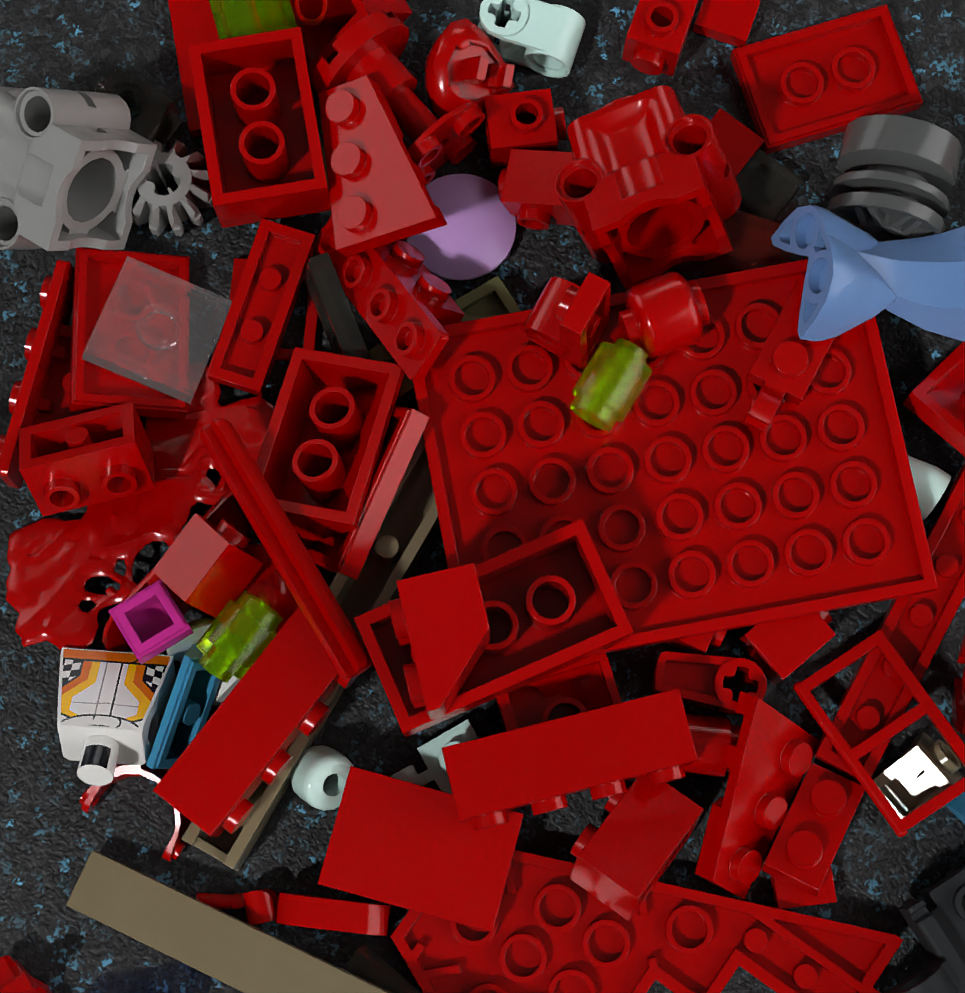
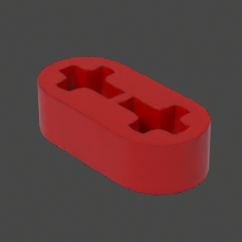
M279 892L275 922L299 927L387 936L391 905Z

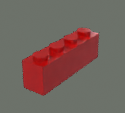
M298 607L153 791L210 837H219L224 829L233 834L252 812L255 805L248 799L260 783L265 781L268 785H272L292 760L293 756L286 752V750L300 732L309 737L325 719L330 708L324 702L338 684L347 689L358 676L349 680L339 676L304 614ZM359 637V639L361 640L362 644L366 649L363 639Z
M679 688L442 748L459 823L472 820L474 831L510 822L508 810L531 805L533 816L569 807L567 795L590 790L592 801L628 792L625 784L626 780L648 775L651 786L686 777L684 766L698 760Z

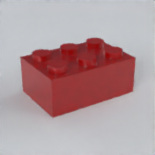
M301 27L189 44L188 51L212 202L221 227L227 228L261 222L262 218L275 220L331 210L329 186Z

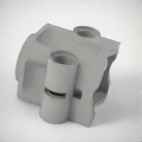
M0 86V250H36L42 248L46 251H68L79 247L124 250L133 223V197L139 183L149 173L158 145L130 130V109L119 95L34 86L25 89Z

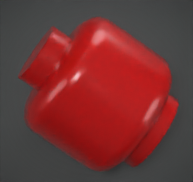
M669 272L633 285L627 290L625 295L626 309L617 312L619 326L628 346L638 343L642 351L652 358L699 342L702 337L703 326L710 322L708 307L700 286L695 280L687 282L677 272Z

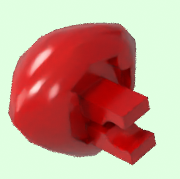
M467 18L450 22L435 40L426 59L424 69L425 88L430 107L440 118L458 106L470 102L478 104L483 112L484 96L506 94L514 88L512 79L515 65L506 63L485 31Z

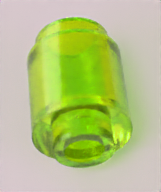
M618 338L614 344L601 342L572 390L575 398L570 405V409L593 426L605 431H611L616 421H624L652 374L651 368L645 363L648 357L647 354L635 344Z
M244 590L237 601L232 598L228 601L196 643L197 648L203 653V656L198 661L199 664L225 683H228L232 676L241 680L278 633L275 629L283 620L282 616L258 597Z

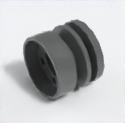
M878 114L861 116L849 122L844 131L837 160V166L842 175L837 176L831 185L830 194L832 198L828 202L826 209L855 227L867 232L878 242L944 233L946 226L943 220L950 209V203L945 193L950 192L956 182L963 151L960 141L946 129L928 121L907 116Z

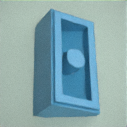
M193 644L185 653L147 761V767L151 769L171 768L206 724L227 664L226 657L201 644Z

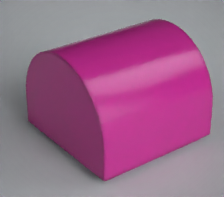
M161 579L108 610L141 665L193 634L191 627Z

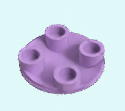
M460 173L437 178L425 186L433 204L440 208L448 225L407 237V242L423 253L425 256L423 263L433 275L442 280H472L492 272L499 265L506 262L515 240L516 219L500 202L498 187L495 184L476 175Z

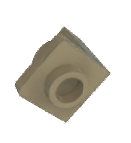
M923 732L914 739L911 747L871 778L902 819L962 779V775L958 771L961 768V763L945 742L940 739L933 742Z

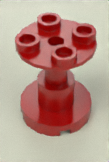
M383 10L376 11L357 21L334 41L331 46L338 54L330 64L323 56L314 68L310 80L311 86L319 96V92L366 75L376 81L399 127L414 142L407 151L412 161L420 167L427 181L425 186H427L434 178L435 171L449 160L452 165L458 164L473 151L477 142L471 135L485 119V114L478 104L470 102L458 106L438 120L414 93L417 79L398 59L409 40V28L394 12L390 11L388 16Z

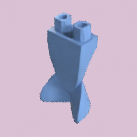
M815 205L797 207L771 236L773 246L790 253L809 257L797 329L800 339L823 341L837 337L872 319L886 309L923 330L965 341V226L941 234L878 242L867 232L855 227L829 210Z

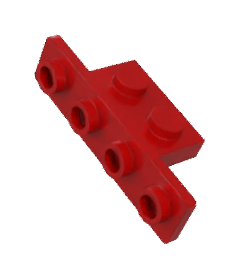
M331 215L318 235L314 254L407 377L411 380L422 381L449 340V334L442 325L459 323L465 315L451 298L452 290L450 286L439 277L433 275L423 263L425 261L423 253L405 241L398 240L395 244L389 243L349 257L336 251Z
M58 259L53 275H47L44 278L40 291V306L43 310L37 328L32 327L25 342L24 356L28 362L22 381L17 380L14 383L10 393L9 411L12 417L7 434L0 435V478L9 487L21 489L24 481L19 471L20 428L86 413L69 411L72 326H68L73 309L74 268L70 261Z

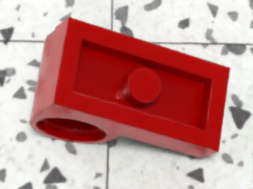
M588 272L581 286L563 278L551 277L521 328L523 334L540 347L582 369L610 321L611 282L591 272Z

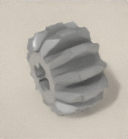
M154 140V143L158 146L149 173L139 183L135 191L132 203V220L139 226L149 222L150 231L158 237L164 232L166 226L170 224L175 235L182 237L184 234L182 222L189 219L193 224L202 226L204 219L198 208H213L212 196L208 191L210 189L208 171L204 170L206 162L203 155L198 151L187 155L184 143L178 140L168 153L165 152L161 142ZM167 183H176L178 187L173 192ZM163 186L168 190L169 194L160 195L158 191Z

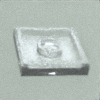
M127 256L84 349L82 359L190 404L223 328L232 301Z

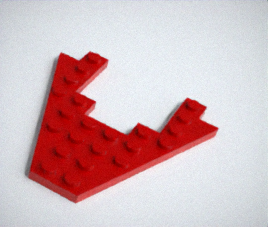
M514 850L493 932L409 910L390 936L423 993H647L655 980L673 993H721L739 966L775 993H880L873 986L903 942V939L895 934L662 882L656 883L631 919L627 921L570 879L575 863Z

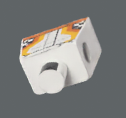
M62 647L59 667L57 729L63 757L68 760L79 761L77 776L80 780L90 785L104 786L113 781L116 764L141 766L148 761L176 680L173 655L158 654L141 665L132 652Z

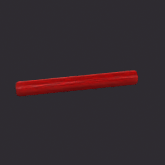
M223 417L212 420L200 430V438L339 676L349 680L360 675L372 664V660L233 424Z

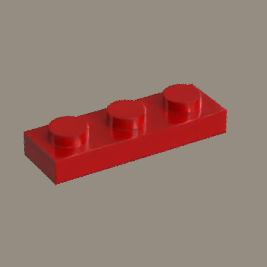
M261 219L206 373L209 380L263 397L317 244L315 234L267 219Z

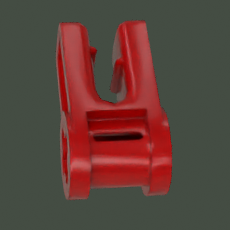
M664 651L661 652L655 663L652 675V694L679 688L682 702L685 704L730 715H742L735 712L737 701L732 700V690L724 688L723 682L729 681L736 672L743 674V684L752 686V692L747 694L763 700L767 690V679L762 668L754 661L746 658Z

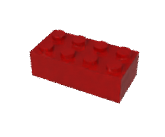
M583 519L475 565L490 626V642L442 718L431 720L425 706L414 709L411 703L403 665L414 663V655L411 644L399 645L388 603L354 617L405 737L629 640L634 631Z

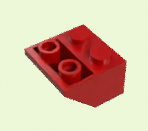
M474 563L398 580L396 583L400 598L388 601L396 639L399 641L400 646L411 644L414 655V663L403 665L411 703L414 709L425 706L431 720L444 717L490 642V626Z

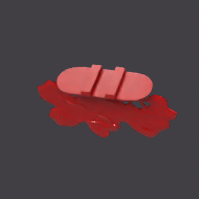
M188 364V413L186 418L146 417L145 431L153 448L156 490L89 505L81 519L43 518L15 530L9 535L7 561L11 570L6 579L7 593L5 600L19 613L15 632L21 637L22 645L26 647L48 641L60 650L62 647L86 649L90 646L99 628L97 616L100 609L113 604H120L160 580L151 570L138 584L133 581L132 567L136 555L153 541H164L170 547L181 533L182 527L186 524L191 507L197 502L213 505L203 518L215 525L222 518H225L247 534L253 527L200 438V430L216 418L223 417L229 420L256 463L275 407L260 395L221 406L218 403L221 394L220 385L209 380L206 376L209 366L200 365L192 368ZM215 468L220 473L221 479L217 486L206 476L209 469ZM118 559L125 562L126 573L124 576L114 571ZM100 576L109 577L120 584L119 590H115L110 585L105 591L106 595L88 592L84 586L90 578ZM163 582L179 610L184 615L192 606L185 603ZM81 601H93L96 606L87 613L80 609L79 604ZM110 615L104 627L102 637L107 651L122 652L129 650V644Z

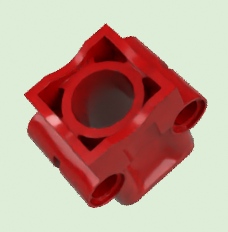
M660 85L635 95L616 99L599 110L575 119L568 125L567 134L575 160L563 165L557 172L553 181L554 191L591 256L600 263H612L626 291L635 284L660 276L677 264L689 261H707L734 251L724 220L733 216L740 207L742 201L740 187L710 120L699 114L685 115L672 87Z

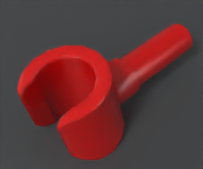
M271 889L234 894H196V899L217 909L234 910L245 907L247 922L250 925L276 919L278 896Z

